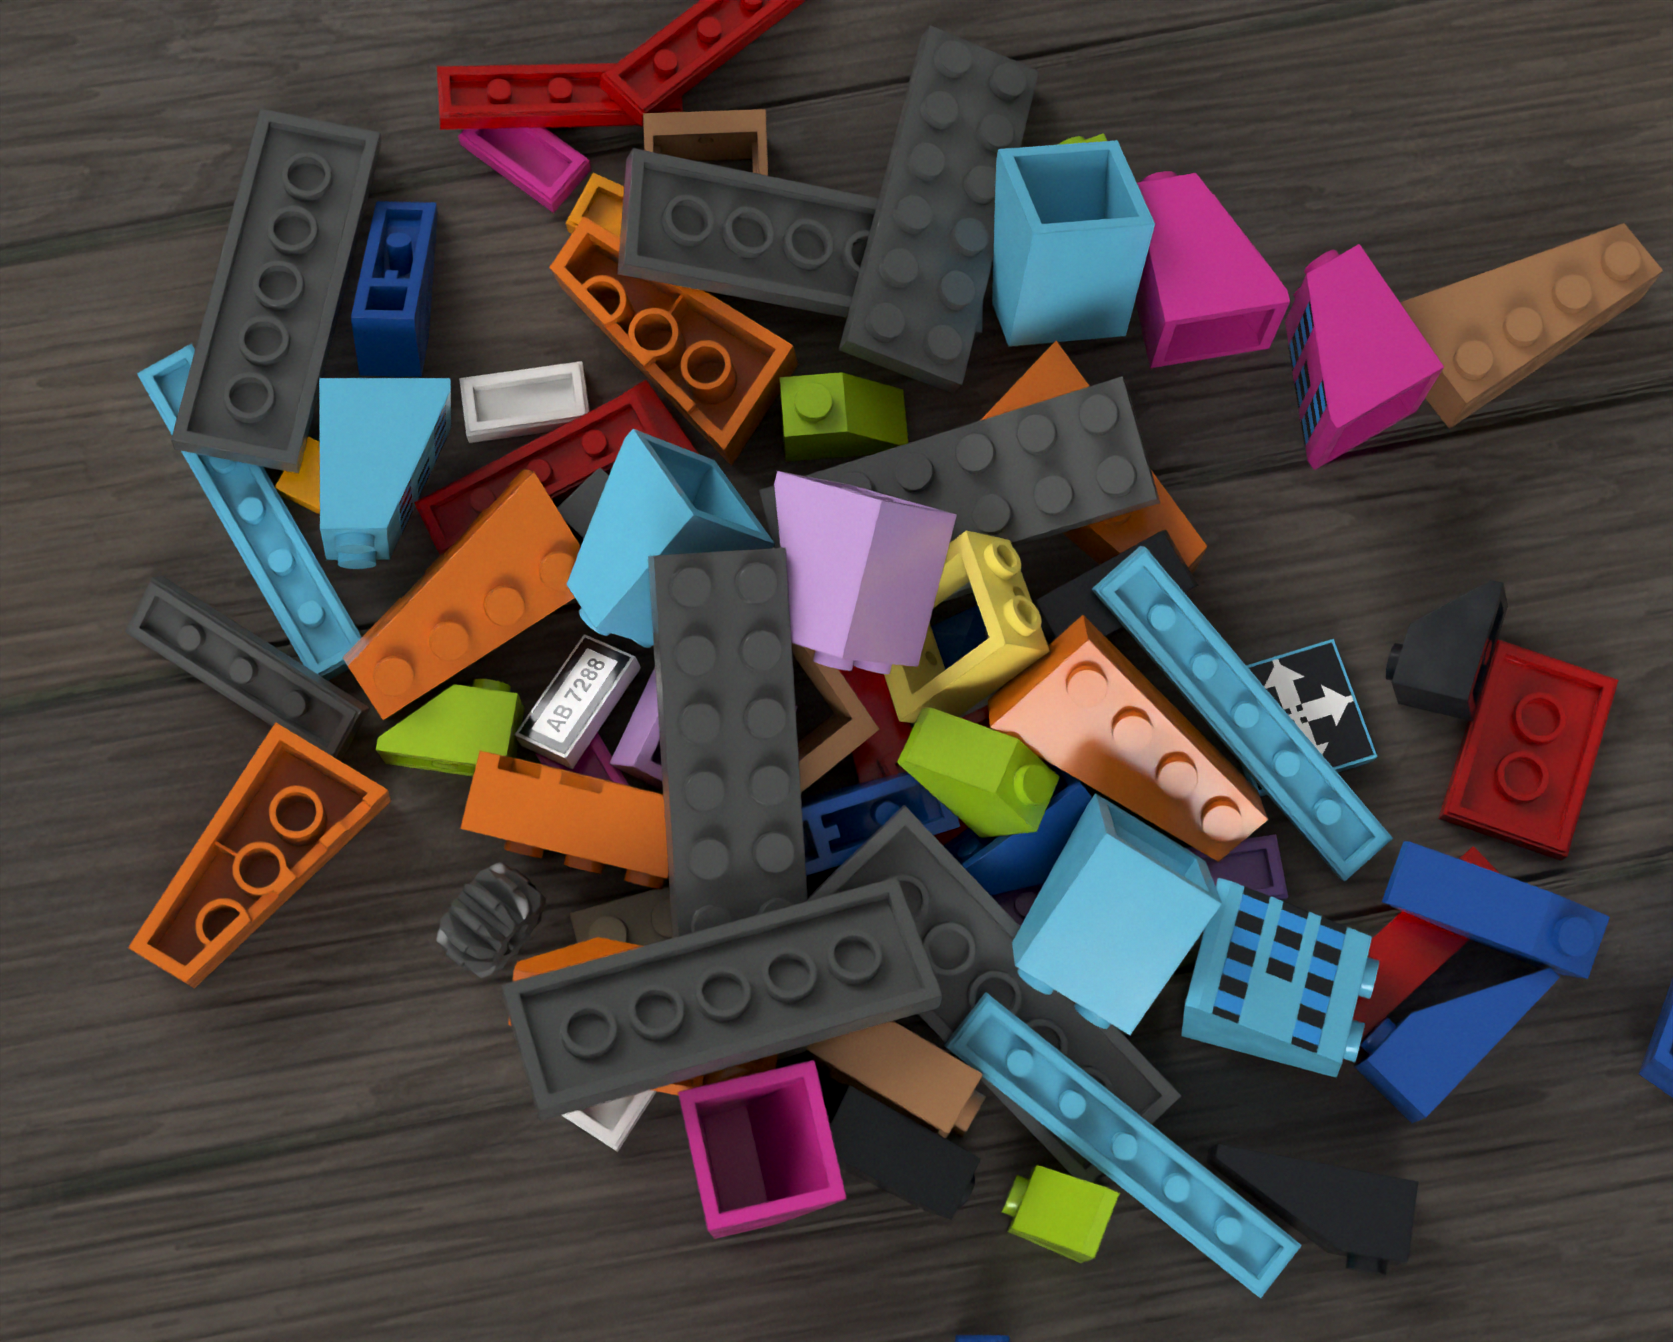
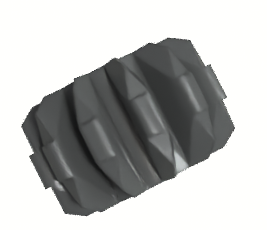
M502 862L491 865L489 868L479 871L475 879L470 884H465L459 896L451 901L449 911L440 919V928L437 932L436 942L446 951V955L466 971L470 970L481 978L489 976L494 971L503 969L508 960L513 955H518L522 945L531 938L530 934L533 929L541 922L546 898L536 889V885L517 869L513 870Z

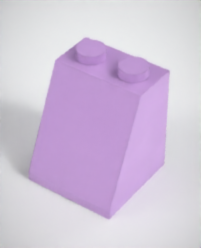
M777 471L774 487L780 547H785L791 642L815 650L814 662L841 670L852 671V667L855 666L876 673L890 674L892 664L918 667L957 514L854 485Z

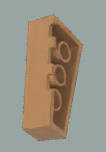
M1623 223L1400 302L1444 365V369L1425 399L1449 429L1641 300L1663 272L1662 268L1626 224Z

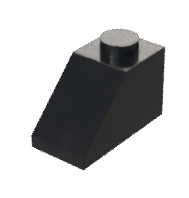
M1490 580L1409 625L1404 644L1395 643L1393 645L1386 667V679L1392 681L1398 704L1473 722L1508 608L1503 582Z

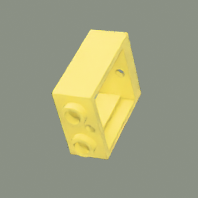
M965 531L950 542L933 609L970 581L989 638L945 670L929 622L918 667L892 664L890 674H884L900 722L915 724L921 709L930 707L959 717L1050 652L1041 628L1040 613L1032 603L1021 572L1020 557L1012 547L1010 540Z

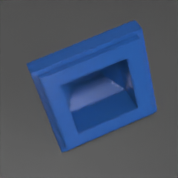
M978 605L931 626L945 670L987 640L984 634L987 630Z

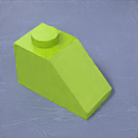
M843 372L779 377L785 462L873 455L908 444L903 389Z
M474 679L472 687L453 684L379 736L376 751L386 764L473 777L479 751L516 758L519 741L515 733L522 725L525 708L518 693L510 692L511 686L506 683L490 679Z
M931 707L921 709L897 762L980 838L1037 832L1060 778L1020 739Z
M1036 1165L1031 1170L1028 1179L1016 1175L1002 1208L1003 1213L1012 1216L1007 1232L1079 1263L1094 1259L1119 1193L1109 1188Z

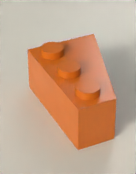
M479 751L460 829L505 839L504 850L526 856L542 858L544 849L566 854L563 865L602 874L604 864L625 868V881L656 889L663 888L665 878L669 879L663 794L532 761Z

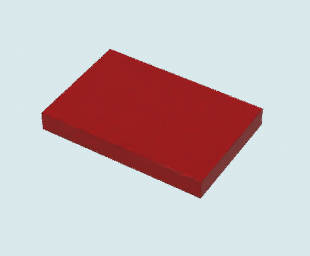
M1498 639L1473 722L1468 721L1438 819L1560 861L1565 859L1569 853L1619 680Z

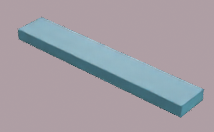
M192 343L137 373L171 434H173L195 352ZM181 451L303 665L327 681L348 670L349 667L342 657L362 636L276 488H274L275 486L264 467Z
M1139 546L1092 588L1093 592L1338 878L1346 881L1393 839L1146 547Z
M985 992L944 1044L946 1048L970 1067L982 1073L986 1080L1259 1298L1264 1295L1302 1246L987 992Z

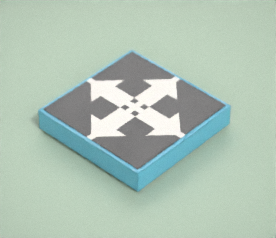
M1334 639L1246 665L1337 773L1373 762L1378 757ZM1242 766L1246 779L1258 790L1260 797L1267 795Z

